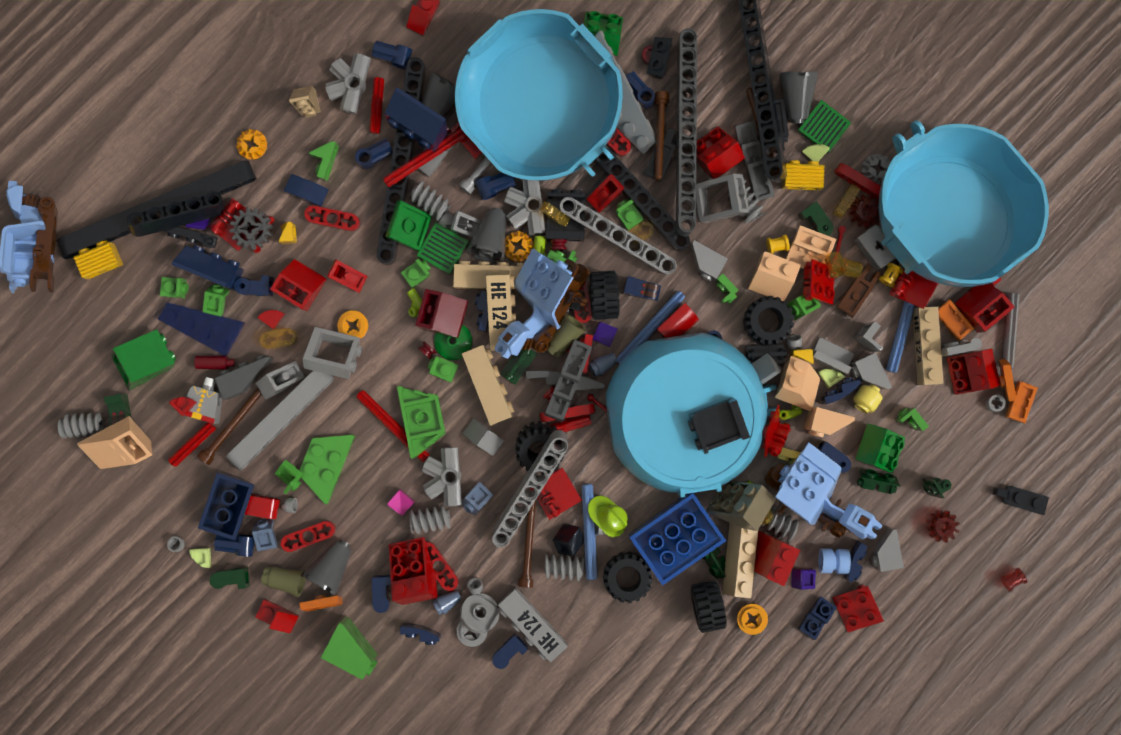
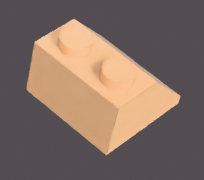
M764 251L760 255L748 290L766 297H779L781 301H785L801 265Z
M791 356L783 367L775 398L812 411L820 377L809 362Z
M813 407L812 411L807 413L803 429L809 430V435L824 437V434L831 435L852 423L855 417Z

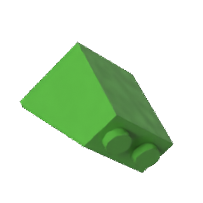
M345 616L339 622L321 658L361 680L366 675L370 676L378 663L375 660L378 654L352 620Z

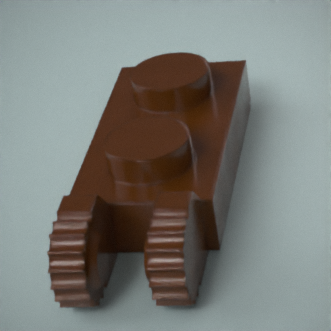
M868 264L855 278L836 306V308L851 318L858 312L881 275L880 272L876 271L869 282L865 280L864 277L871 268Z

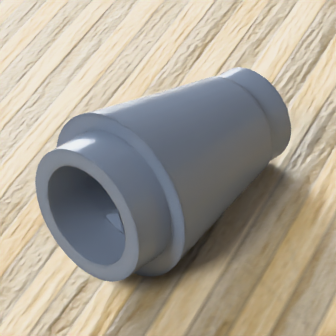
M614 353L592 359L588 366L592 374L597 377L607 372L618 363V360Z
M455 590L454 592L438 596L432 603L439 615L442 613L445 615L462 599L458 591Z

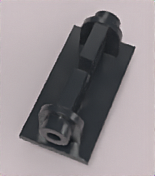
M654 38L647 74L655 75L658 79H662L665 76L673 38Z
M784 345L746 346V358L751 364L766 353L777 364H785L787 352L784 350Z

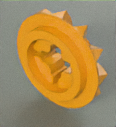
M248 129L245 132H241V135L237 138L236 147L241 156L249 160H255L266 152L267 140L260 131ZM252 139H254V143L258 147L252 146L250 149H248L249 146L247 145V143H245V141L251 142Z
M520 231L510 233L505 238V255L510 260L521 262L528 258L534 247L531 237L527 233ZM522 239L521 245L525 251L518 249L514 254L515 246L511 242L519 243Z
M351 310L341 315L338 320L339 333L360 337V339L366 335L368 320L361 312ZM347 320L353 323L357 321L356 326L358 327L359 331L354 329L349 331L351 326L349 325Z
M750 603L743 606L738 612L737 623L743 632L755 635L761 633L766 628L768 616L760 605ZM748 612L752 616L757 615L755 618L757 625L747 622L749 620Z

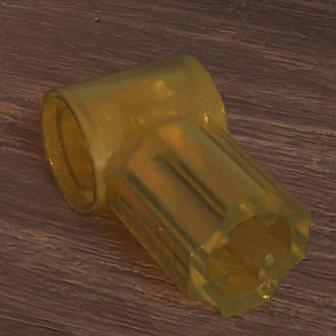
M832 252L824 259L829 274L833 278L843 275L852 278L861 276L862 263L842 258L839 252Z

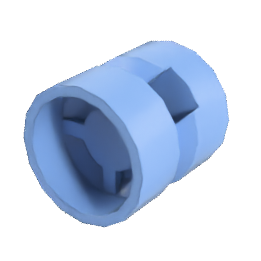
M820 548L818 554L820 573L832 574L835 570L838 574H849L851 558L848 549H838L834 552L831 548Z

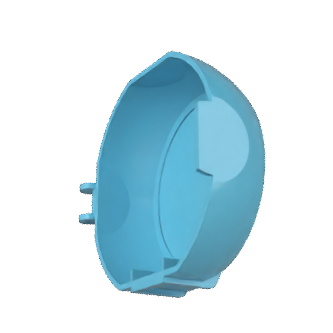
M535 9L511 14L503 20L499 19L467 50L468 54L465 55L456 80L455 106L457 117L464 133L499 171L520 179L541 181L568 176L584 167L593 177L596 174L589 165L601 153H604L610 160L614 158L604 146L614 134L621 114L623 101L620 70L613 64L612 55L583 23L579 26L569 14L555 10Z
M918 120L911 123L913 137L907 141L899 133L892 137L897 155L892 159L884 174L879 193V217L882 231L885 235L881 244L887 246L905 268L904 272L906 274L914 271L927 280L947 286H980L996 281L1039 248L1045 236L1049 217V204L1045 185L1039 175L1006 137L987 128L969 124L941 125L925 134V128Z
M695 333L646 341L635 348L621 362L613 374L606 392V409L613 451L631 474L653 488L666 492H677L680 497H685V494L714 489L720 492L722 491L721 486L742 473L756 456L764 438L763 430L765 425H767V417L777 408H768L766 395L767 392L776 390V384L762 386L755 368L738 349L728 342L707 333ZM735 398L740 407L750 438L745 440L740 438L711 449L707 454H704L702 450L698 451L694 439H697L695 431L691 432L687 422L690 420L688 414Z

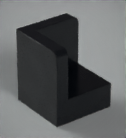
M563 524L553 538V542L559 554L575 556L584 543V537L579 526Z

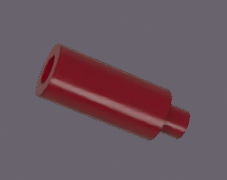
M196 355L194 365L195 369L227 370L228 367L235 366V359H229L228 356Z

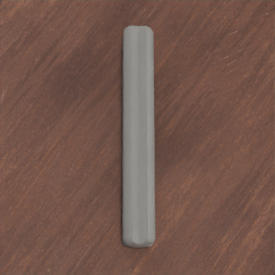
M1009 293L1007 295V298L1015 308L1006 314L1002 359H1006L1010 363L1011 368L1014 367L1019 307V294Z

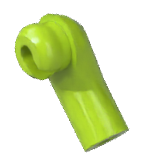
M413 288L407 292L412 301L408 314L411 317H418L422 298Z
M792 405V410L780 411V419H792L801 415L803 410L798 406Z

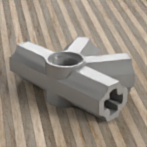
M358 53L354 54L351 67L341 58L331 64L329 70L339 80L326 83L325 88L331 101L342 98L341 111L357 114L362 93L366 89L365 81L371 62L370 57ZM358 80V86L352 88L353 82Z
M522 179L524 192L510 187L504 203L514 206L516 209L506 217L516 230L528 222L529 235L545 234L539 181ZM533 201L539 204V208L536 210H531L528 207Z
M458 447L441 448L442 462L429 456L423 466L422 471L434 477L423 485L424 491L431 499L444 492L445 506L462 505L460 483L462 475L459 467ZM449 471L455 474V481L448 479L447 474Z

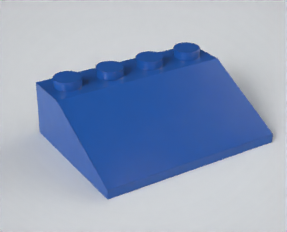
M694 493L685 494V497L679 498L628 534L662 585L726 542V539Z

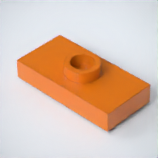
M950 299L938 307L940 321L957 341H960L974 329Z
M1006 359L998 360L1001 376H998L1000 387H1003L1005 397L1009 402L1015 401L1017 398L1011 365Z
M1017 381L1015 386L1017 399L1010 401L1005 417L1020 423H1026L1038 387Z
M326 595L316 596L315 600L301 602L300 610L309 612L343 604L342 597L338 595L327 598Z

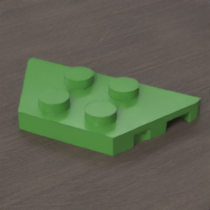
M398 386V396L410 457L414 459L446 434L438 395L426 394L422 391Z
M355 435L312 438L299 471L304 474L301 478L324 504H329Z

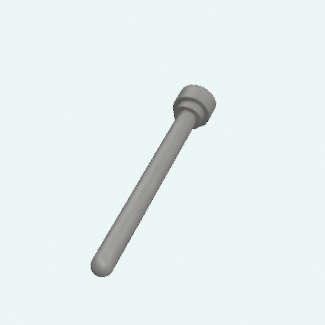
M485 157L471 176L463 179L458 186L470 195L475 189V181H477L491 161Z

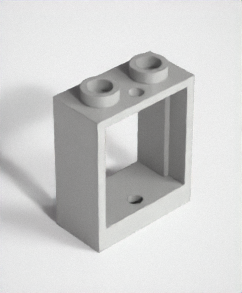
M730 174L696 184L697 216L700 222L710 223L749 213L742 174ZM728 182L732 209L711 214L706 188Z
M314 327L303 357L304 369L349 379L351 372L354 373L356 370L357 356L360 357L362 352L360 337ZM322 341L350 347L346 363L341 364L316 358Z

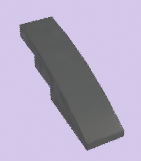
M750 120L734 125L737 141L745 157L743 163L752 192L755 193L754 198L760 201L773 197L774 191L771 180L766 175L760 140L757 138L754 121Z
M574 340L544 415L563 422L592 346Z
M526 371V378H546V385H555L561 372ZM581 376L575 390L605 388V385Z

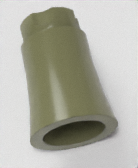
M569 314L564 315L559 324L561 327L556 330L548 344L547 350L558 358L563 353H566L574 340H577L586 331L585 326Z
M267 566L262 574L261 583L269 588L300 597L306 582V578L302 576L305 570H290Z

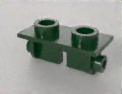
M532 349L520 350L517 356L513 355L500 375L516 385L537 353Z
M859 469L861 478H858L857 485L860 488L874 491L877 484L878 492L892 494L896 493L897 487H900L898 478L893 474H881L871 469Z
M937 477L922 479L925 483L923 488L926 493L942 499L944 498L943 493L950 490L952 486L951 482L947 479L942 480Z
M719 547L702 558L709 566V572L716 579L726 577L724 574L726 559L724 556L716 557L721 553Z

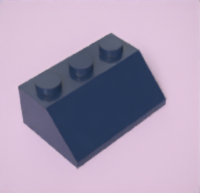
M396 87L385 112L387 124L394 129L398 128L403 131L407 138L417 140L424 149H430L435 152L448 134L446 119Z
M193 245V248L185 246L171 264L235 290V281L241 278L244 269L239 267L240 263L230 259L228 262L221 260L222 256L213 252L210 255L203 253L205 249Z
M223 471L217 472L198 529L236 540L255 484L236 475Z

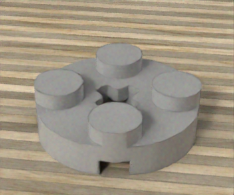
M486 594L469 596L460 609V621L468 630L474 633L484 634L491 630L499 619L496 601ZM482 609L484 617H477L475 610L479 611Z

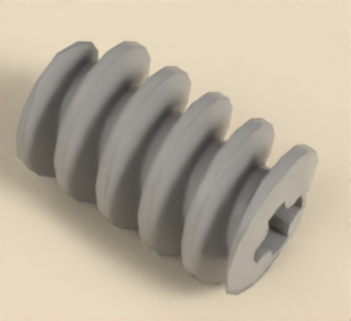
M422 180L414 187L409 198H411L412 203L418 202L417 206L419 208L424 206L425 212L430 211V216L434 217L436 215V220L440 221L451 208V205H447L449 199L441 201L443 195L440 194L436 197L437 190L429 192L430 185L424 188V181Z
M750 186L745 187L749 213L740 215L741 217L747 216L744 221L745 223L753 222L766 213L760 212L763 205L756 206L759 199L752 200L755 193L748 194Z
M81 413L79 418L77 414H73L72 418L69 414H65L64 420L60 418L58 421V432L61 438H74L75 436L77 438L83 436L90 437L104 429L100 413H96L95 418L92 413H88L87 418L84 413Z
M441 505L440 511L433 507L432 513H430L428 508H426L425 514L422 513L421 509H418L417 515L414 514L413 510L410 511L409 519L412 534L414 529L417 534L421 533V529L427 533L429 526L432 531H436L437 526L440 530H443L444 524L448 529H451L449 509L445 510L443 505Z
M771 507L761 527L768 524V531L775 528L774 535L781 532L780 539L787 536V543H790L798 530V520L792 521L791 516L785 517V512H783L782 516L777 515L778 513L774 512L777 507L773 509Z
M546 554L544 573L547 579H549L551 574H553L554 579H557L560 574L562 580L568 575L569 580L572 581L575 575L577 581H580L583 576L584 557L579 562L578 557L575 556L572 562L570 556H567L564 561L562 555L556 560L555 555L552 554L549 560Z

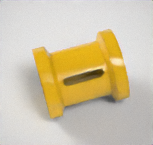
M786 234L782 235V237L774 239L769 237L766 239L768 253L774 254L777 251L790 250Z
M889 262L883 276H880L878 280L893 288L895 286L894 282L899 274H902L903 269Z

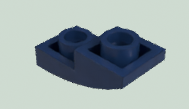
M291 174L283 191L321 207L329 190L312 181Z
M482 290L481 294H477L474 305H477L476 309L483 312V315L479 314L476 325L479 326V331L487 333L489 324L487 293Z
M853 377L843 379L842 384L837 385L838 393L837 390L825 392L826 396L821 397L822 404H830L847 396L860 385V380H853Z
M858 540L850 551L851 565L849 574H844V578L851 583L853 580L856 581L862 573L861 569L863 567L857 562L865 557L866 549L868 548V546Z
M820 596L797 630L810 639L816 640L823 626L828 624L837 607Z
M402 623L400 626V635L405 634V637L411 638L417 637V634H420V642H425L426 645H434L436 641L441 639L439 632L422 625Z

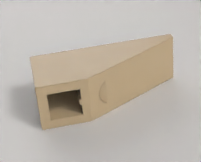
M313 86L293 90L289 101L302 116L306 118L314 117L316 113L321 112L317 92Z

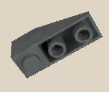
M266 354L256 357L253 363L244 362L237 365L238 369L231 371L228 369L220 372V376L216 377L215 381L223 400H229L246 393L274 360L273 357H266Z

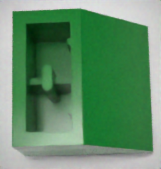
M597 11L586 12L584 26L594 37L602 30L608 46L613 51L612 54L618 56L623 17L617 14H600Z
M868 423L855 460L893 473L898 465L900 452L904 448L905 437L889 429Z

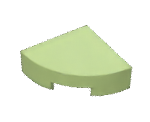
M823 144L807 146L802 152L812 161L819 162L830 148Z
M824 369L817 372L828 388L845 378L842 373L833 369Z
M210 548L189 550L191 558L196 563L205 568L211 567Z

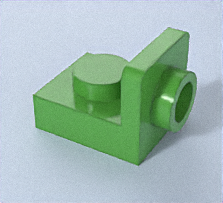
M625 199L617 205L618 209L615 211L627 231L644 221L634 206L632 199L628 202Z
M550 250L547 255L554 262H557V260L565 262L567 260L565 259L566 255L558 250L555 252ZM573 250L568 259L576 262L578 259L575 257L576 251Z
M417 258L415 263L401 272L412 288L431 276L429 273L431 268L425 260L421 262Z
M722 273L715 280L717 282L716 286L721 292L724 293L726 291L728 294L720 302L722 304L725 302L730 304L737 297L735 293L738 289Z
M162 277L160 296L185 299V294L189 290L186 279Z
M218 284L211 285L204 294L203 312L221 317L224 314L225 299L229 294V289Z
M803 295L787 304L793 310L791 314L794 315V320L821 307L818 300L813 298L812 301H806Z
M438 356L435 359L432 358L428 365V369H430L429 374L451 383L459 367L458 364Z
M906 407L902 409L895 419L898 423L909 419L908 424L918 431H924L929 427L915 408L908 409Z

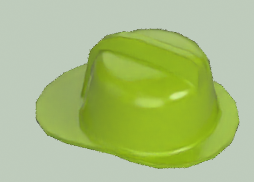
M596 496L588 504L589 517L606 535L618 537L624 532L628 525V518L623 508L617 506L605 496Z

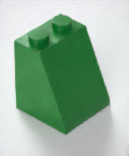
M157 329L119 345L112 350L111 358L129 391L170 370L175 365V355L171 350L168 351L165 345L167 344L166 338L162 333L159 334Z

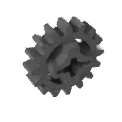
M247 208L246 213L240 210L239 217L233 216L236 221L230 222L234 226V229H230V232L235 234L232 239L238 240L237 245L240 247L244 244V249L247 250L250 246L251 249L256 250V245L263 248L262 242L269 243L267 236L273 235L269 232V229L273 228L272 225L268 224L271 219L265 218L266 213L263 211L259 214L257 208L253 212L250 208ZM255 217L259 218L262 224L256 223ZM251 225L254 226L255 229H252L251 232L247 231L248 229H251ZM241 234L247 235L248 241H245Z

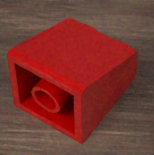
M758 530L754 572L785 586L800 550L789 543Z

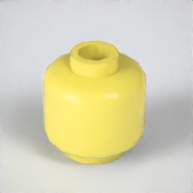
M873 384L869 386L862 385L853 398L855 408L865 414L874 412L883 399L879 393L880 389Z

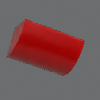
M684 303L656 331L663 338L682 336L699 319L692 309Z

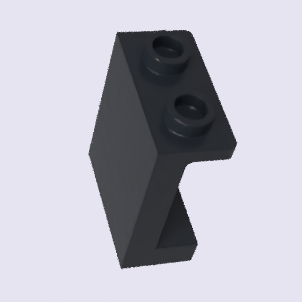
M555 189L548 192L546 241L563 239L568 242H584L585 227L564 215L560 210V203L564 198L571 197L585 205L586 194L580 190H571L570 193H563V190ZM566 201L563 204V209L570 212L574 209V205L572 202ZM582 211V212L580 213L579 217H580V219H581L582 221H584V222H585V211Z
M735 398L688 414L690 420L687 421L691 432L695 431L697 439H694L698 451L702 450L704 454L709 453L708 451L740 438L742 440L750 438L740 407Z

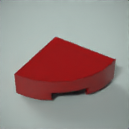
M268 310L260 314L258 319L272 329H275L285 313L278 310Z
M178 397L168 403L181 416H185L198 402L189 397Z

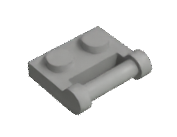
M973 338L970 341L961 340L941 344L942 356H949L978 350L981 348L982 342L978 338Z

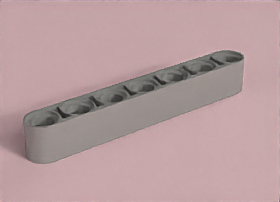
M566 197L561 201L560 210L567 217L663 274H671L676 270L677 264L672 257L577 200ZM566 201H570L574 205V209L570 212L563 209V204ZM582 211H587L590 214L589 221L584 222L580 219L579 215ZM598 221L606 223L607 228L605 231L600 232L597 230L596 223ZM615 231H621L623 234V239L619 242L613 239ZM635 240L639 243L637 251L630 250L629 244L631 241ZM652 250L655 252L656 258L654 261L646 259L647 251ZM665 260L672 263L670 271H665L662 268Z
M312 371L226 458L239 471L243 470L335 378L329 374Z
M556 430L550 435L496 522L492 534V542L495 546H507L568 449V438L564 431ZM556 440L564 441L562 444L554 443ZM546 456H553V457H554V458L551 459V460H546V459H545ZM538 471H541V472H543L544 474L541 475V476H538V475H536L535 473L538 472ZM532 487L534 490L527 491L526 488ZM517 503H523L524 505H523V506H517L516 504H517ZM512 518L514 521L509 522L507 519ZM501 533H502V534H504L505 536L500 537V536H498L497 534H501Z

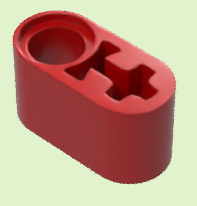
M251 494L245 515L277 519L280 499Z

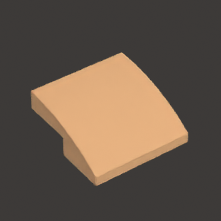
M800 225L785 259L800 264L802 269H804L806 262H811V259L826 264L836 239Z

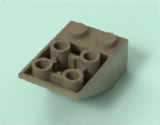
M730 481L721 486L722 491L716 493L715 497L710 501L706 512L743 529L757 531L776 498L763 485Z

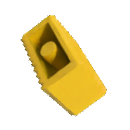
M797 160L788 161L786 163L787 177L783 181L782 189L822 190L824 188L825 166L819 165L817 161H809L807 164H800V161Z
M102 241L96 244V248L91 250L90 248L82 249L78 252L79 255L74 256L82 278L91 279L123 266L114 243Z

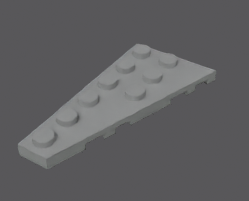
M601 30L596 34L595 38L612 55L613 64L620 70L623 101L617 128L643 154H646L656 143V134L648 119L645 118L641 110L642 107L639 101L637 102L632 93L633 90L620 64L616 62L612 54L613 51L608 46L604 38L605 35Z

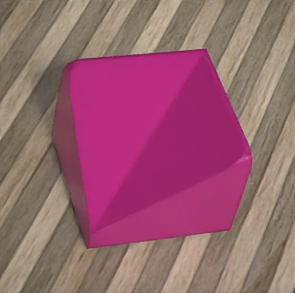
M400 489L387 505L403 516L415 501Z

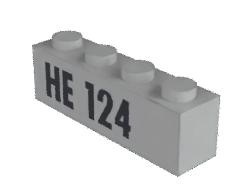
M517 587L511 590L498 603L500 607L498 609L505 618L508 616L513 621L511 624L518 632L522 631L526 635L524 638L529 645H535L538 648V654L543 660L548 659L551 663L568 647V643Z

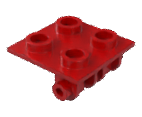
M232 198L225 206L223 214L217 216L209 228L239 251L242 246L237 245L238 240L232 239L235 234L230 232V229H234L230 222L236 221L233 216L239 217L240 210L246 213L247 209ZM255 217L256 223L261 224L262 221L259 218ZM251 225V229H248L247 231L251 232L252 229H255V227ZM241 234V237L247 241V235Z
M811 259V262H806L804 266L805 277L803 278L808 281L803 283L804 286H807L803 288V297H805L806 301H812L814 298L833 305L835 296L834 267Z
M903 268L902 274L899 275L889 295L924 309L938 283L927 280L914 271L906 274L904 272L905 268Z
M779 404L776 410L771 412L770 423L765 425L763 430V436L765 437L762 448L765 449L764 457H767L768 453L772 456L779 455L791 431L788 423H779Z
M563 467L552 473L537 497L549 520L559 516L565 510L582 501Z
M862 584L857 586L855 590L832 597L848 633L884 622L869 586Z

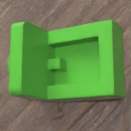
M287 460L275 472V475L288 485L283 491L284 494H287L290 490L294 492L301 485L299 480L304 475Z

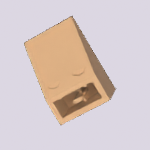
M130 416L77 443L100 469L132 465L152 456L151 440Z

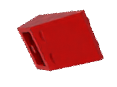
M425 537L388 544L392 601L406 605L438 598L436 577Z

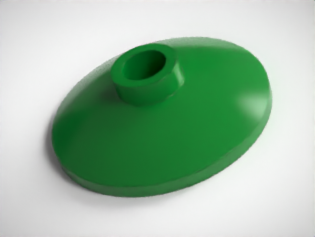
M463 324L455 344H450L451 336L435 334V348L446 359L463 358L462 353L469 351L472 347V335Z

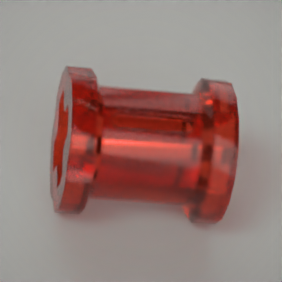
M1016 568L1015 572L1007 576L1003 575L1000 577L1003 585L1009 592L1022 583H1028L1025 574L1020 568Z

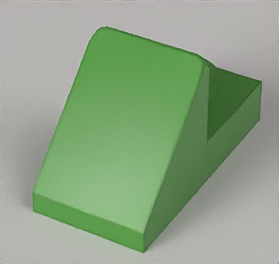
M334 141L308 153L311 157L322 160L316 167V173L320 180L328 182L339 149V145Z

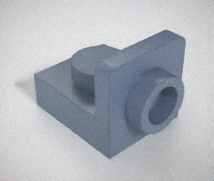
M479 482L462 500L464 510L476 515L493 494Z
M260 519L254 522L252 534L257 551L277 548L278 543L273 530V519Z

